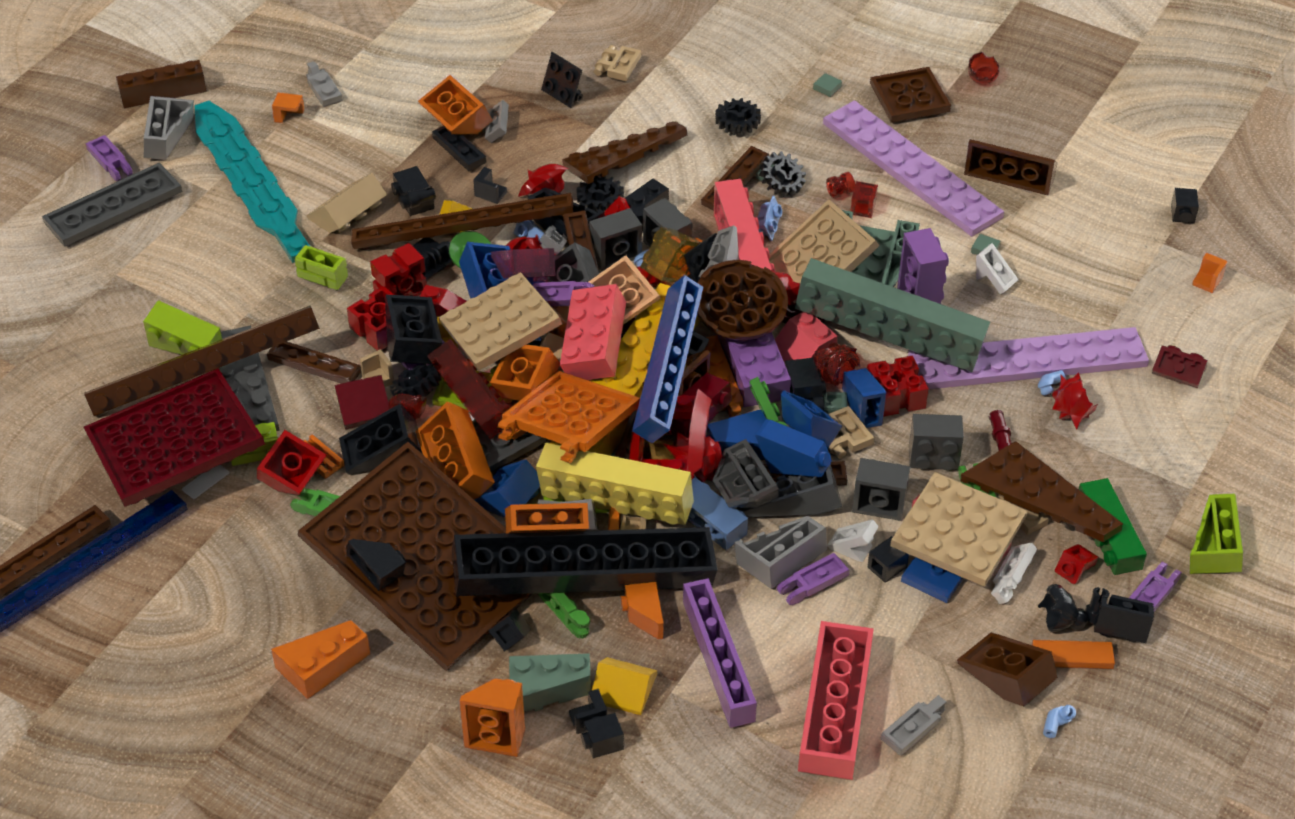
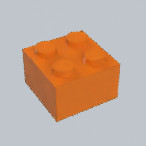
M524 345L501 358L490 383L502 398L520 401L558 371L560 362L550 348Z

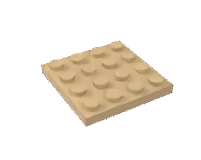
M828 199L769 254V263H773L776 272L787 273L794 282L801 283L802 275L811 258L852 272L880 245Z
M521 272L439 317L444 328L478 371L562 325L557 313Z
M934 472L893 536L891 547L985 587L1025 520L1027 510Z

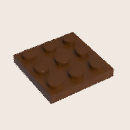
M930 67L870 77V85L891 123L946 113L951 110V104Z

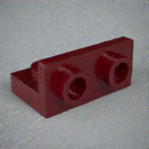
M1162 345L1152 369V374L1198 388L1203 373L1207 368L1208 360L1197 353L1188 354L1182 352L1176 346L1168 345L1166 347Z

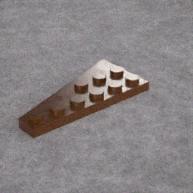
M676 121L668 122L661 128H650L642 134L628 135L627 139L612 140L608 142V145L602 147L594 146L583 153H572L569 157L562 159L563 166L569 168L568 171L587 184L594 182L593 177L597 175L604 177L609 174L608 170L611 168L620 169L643 158L646 151L655 152L659 150L658 145L660 144L668 145L687 136V128Z
M1016 441L961 474V482L977 484L981 486L980 490L987 493L990 491L1003 496L1004 500L1038 515L1041 512L1052 516V521L1059 524L1062 521L1075 526L1076 531L1101 542H1105L1122 531L1123 523Z

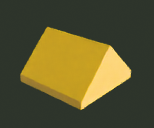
M606 657L598 662L592 690L599 689L605 706L642 715L658 670Z

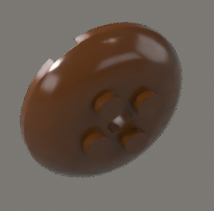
M729 260L710 267L700 276L698 284L703 287L697 312L700 320L711 331L728 339L753 340L769 334L782 322L788 306L786 289L774 272L766 267L763 269L752 265V262L747 260Z

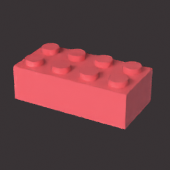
M617 284L572 290L560 366L564 373L585 380L615 377L626 300Z

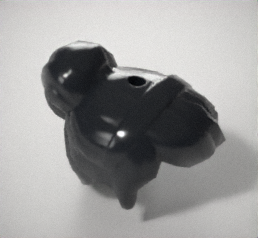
M1051 584L1048 586L1044 599L1038 604V608L1045 607L1047 610L1046 624L1048 631L1056 632L1067 628L1072 630L1084 628L1088 620L1085 610L1077 608L1072 595L1061 585Z

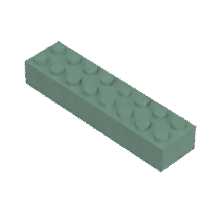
M813 258L810 259L802 275L795 305L797 310L970 372L974 370L990 325V321Z

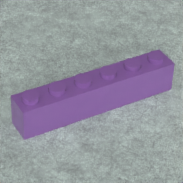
M709 578L683 584V604L729 728L756 722L757 703Z

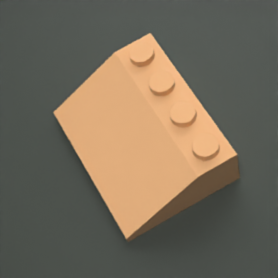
M624 256L588 281L595 285L594 287L618 285L626 300L623 325L661 299L660 295L627 256ZM570 306L551 307L560 319L567 323Z

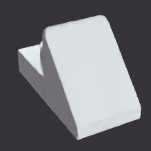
M993 243L989 244L976 256V280L987 276L999 294L1005 292L1019 280Z
M872 519L838 528L827 546L830 550L863 562L872 548L873 535L879 526Z

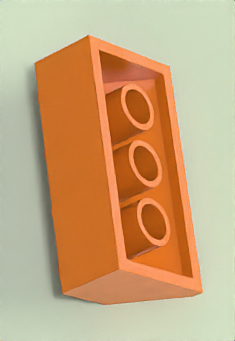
M447 401L415 431L423 455L471 498H479L495 483L468 410Z

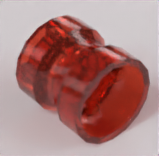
M844 172L839 177L832 176L826 180L827 191L833 199L841 197L843 193L850 194L855 192L856 185L850 172Z

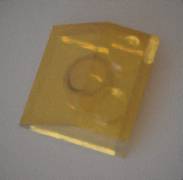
M660 227L653 237L650 249L644 254L640 267L661 281L677 282L682 276L687 275L689 271L683 255L701 242L674 229Z

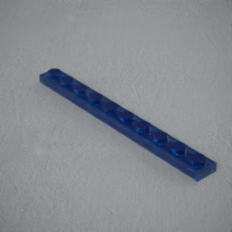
M170 490L0 600V633L188 510L187 504L173 490Z

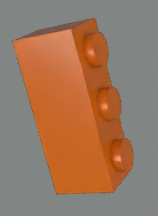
M588 503L509 505L505 509L506 533L586 531L589 529Z

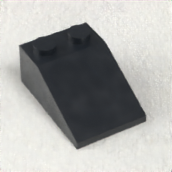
M386 294V331L390 362L437 364L443 342L432 297Z
M398 404L340 437L339 441L346 473L350 475L372 471L407 442L423 454L415 433L418 429L416 419L401 404Z

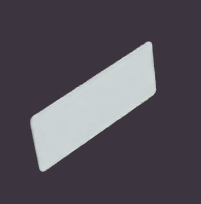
M218 465L210 471L202 473L183 487L182 491L192 499H196L230 472L223 466Z

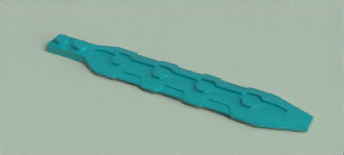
M210 100L194 105L195 127L198 137L204 146L208 147L216 159L215 163L231 182L233 191L244 202L249 210L248 214L256 226L275 236L291 262L295 263V257L305 245L310 246L296 226L297 208L291 199L286 197L272 171L267 169L261 160L260 153L255 146L251 145L236 117Z

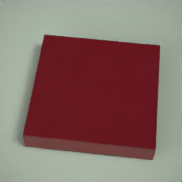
M382 375L334 385L345 429L359 427L390 409Z

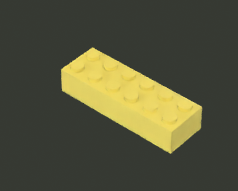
M545 443L536 465L542 496L553 500L560 499L565 501L592 499L597 509L610 510V508H615L621 514H632L645 519L666 521L669 524L686 525L694 502L690 472L589 451H578L574 461L567 463L561 460L566 451L560 449V445Z

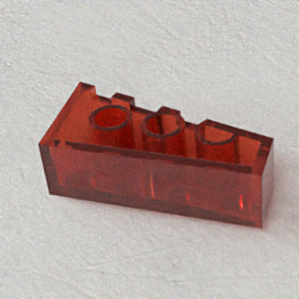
M449 339L427 356L489 439H492L504 430L498 427V423L502 420V414L510 409L504 400L498 401L500 395L492 385L488 388V380L481 371L477 374L476 367L469 358L466 359L453 341Z

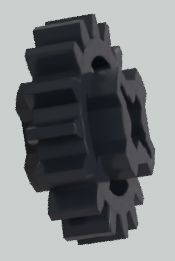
M732 98L731 102L725 100L724 105H718V109L715 110V123L719 124V129L725 128V133L730 131L733 132V135L737 133L744 135L745 131L752 133V129H758V124L761 123V110L757 109V104L751 105V100L743 102V98L739 100Z
M782 151L778 155L772 152L770 156H766L760 165L761 172L759 176L764 177L762 184L767 183L769 185L767 190L774 189L775 195L781 192L783 197L787 194L793 196L795 192L798 193L806 182L804 179L806 172L801 171L804 166L797 164V158L792 160L791 154L784 156Z
M595 176L594 182L590 184L580 182V187H577V203H585L587 208L596 212L598 209L605 211L619 196L624 198V187L620 186V181L614 182V177L606 179V176L602 178Z
M426 364L418 365L401 372L398 376L399 379L392 381L393 384L390 385V391L398 402L403 400L405 402L413 401L419 397L429 395L433 391L432 387L439 385L438 382L442 380L441 375L433 364L428 366Z

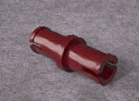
M994 410L990 412L988 417L993 429L991 433L992 438L996 441L1000 451L1012 444L1010 439L1012 433L1006 425L1003 411Z

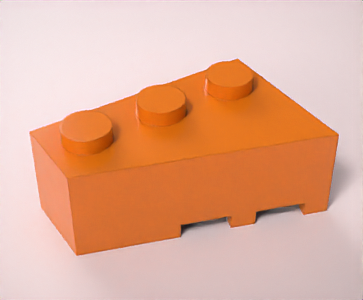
M351 620L271 649L275 668L307 699L370 655L368 635Z

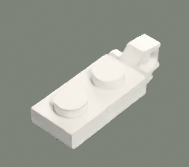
M1033 543L1011 547L993 580L995 587L991 592L999 604L1007 603L1013 596L1012 589H1015L1017 584L1021 582L1022 576L1031 564L1037 550Z

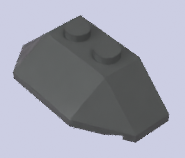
M746 439L723 451V459L717 467L713 482L728 507L757 508L779 497V489Z

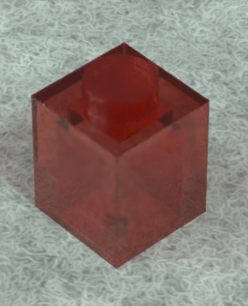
M856 181L850 210L853 212V215L872 218L877 200V184Z

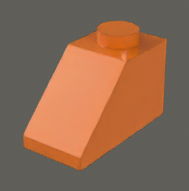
M656 582L625 585V596H621L622 612L627 611L628 621L653 637L663 639L664 623Z

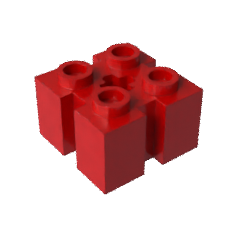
M410 243L395 249L390 257L385 254L370 261L371 273L375 278L373 281L374 291L384 286L394 295L418 296L422 293L425 285H427L426 277L422 274L425 272L424 257Z
M384 286L370 293L369 300L366 302L360 299L347 307L349 328L360 337L366 336L367 343L377 351L387 347L386 294L394 295Z
M913 355L896 358L894 364H888L886 360L867 364L868 371L886 391L883 417L899 414V409L906 408L908 412L926 409L929 389L923 376H918L919 367Z

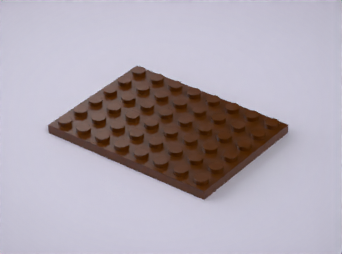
M409 442L404 444L298 530L299 538L445 671L450 669L489 634L488 630L512 610L518 608L532 595L456 596L451 553L454 535L506 533V528ZM359 539L390 544L394 550H399L405 558L404 574L378 591L346 555L348 541Z

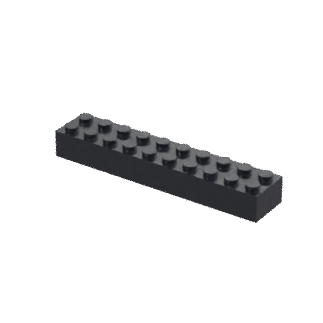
M710 527L454 535L451 552L456 596L625 590V585L656 582L657 589L683 588L685 583L709 578L710 584L713 586L718 571Z

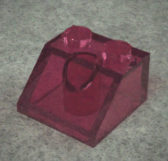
M554 248L491 252V257L503 279H508L520 272L525 278L533 277V282L547 281V277L555 276Z

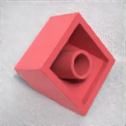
M801 312L788 320L775 338L784 362L786 360L813 358L815 365L818 366L836 356L838 336L816 316Z

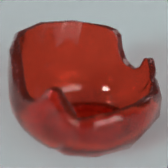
M984 52L972 55L969 59L968 74L974 82L987 85L993 83L998 78L1000 65L994 56L988 57Z
M398 394L390 398L388 406L391 409L401 404L415 419H419L425 411L427 398H424L422 401L420 395Z

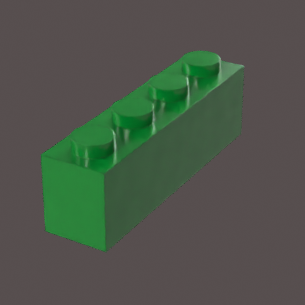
M1105 478L1080 483L1079 490L1123 523L1122 531L1105 542L1094 539L1096 546L1100 547L1103 552L1105 564L1110 566L1114 575L1143 570L1147 553L1109 479Z

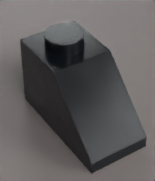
M359 539L348 541L346 555L378 591L404 574L405 558L399 550H394L390 544Z

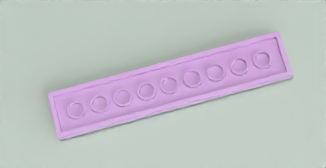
M855 100L823 117V124L971 237L1003 218L1004 211Z
M1136 327L984 342L973 372L908 350L907 355H913L919 367L918 376H923L928 389L1035 379L1060 370L1065 375H1073L1078 372L1083 374L1147 367L1149 362Z

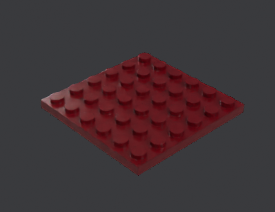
M219 368L84 426L85 432L124 507L137 504L142 499L159 494L171 486L186 482L191 477L208 472L218 465L230 462L238 456L255 451L258 447L265 445L261 433Z

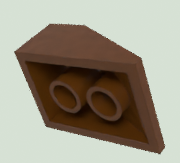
M990 632L957 659L958 664L1003 700L1023 707L1058 678L1051 651Z

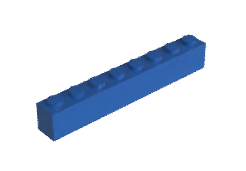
M686 275L682 276L667 290L632 430L651 443H654L670 430L703 291L701 285Z

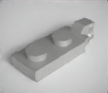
M315 61L307 63L308 74H306L308 85L321 105L324 107L343 101L342 94L327 71L324 69L319 70Z
M938 695L928 704L924 702L916 703L882 732L881 740L897 754L903 755L938 725L942 718L940 715L945 711L946 701Z

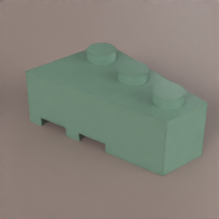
M590 653L509 656V679L522 683L524 712L532 709L536 712L542 710L543 706L554 702L561 704L587 696L588 691H591Z

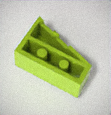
M159 300L143 321L150 347L181 355L222 340L220 327Z
M1209 495L1202 516V522L1196 534V541L1190 553V574L1242 572L1243 548L1236 495Z

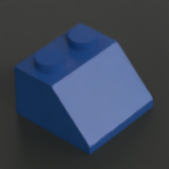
M786 391L782 392L783 421L790 428H795L797 431L824 441L828 449L842 428V425L814 402Z
M527 459L498 468L492 475L495 483L479 498L474 500L485 510L505 518V509L509 505L526 504L540 492L538 489L540 484L537 471Z

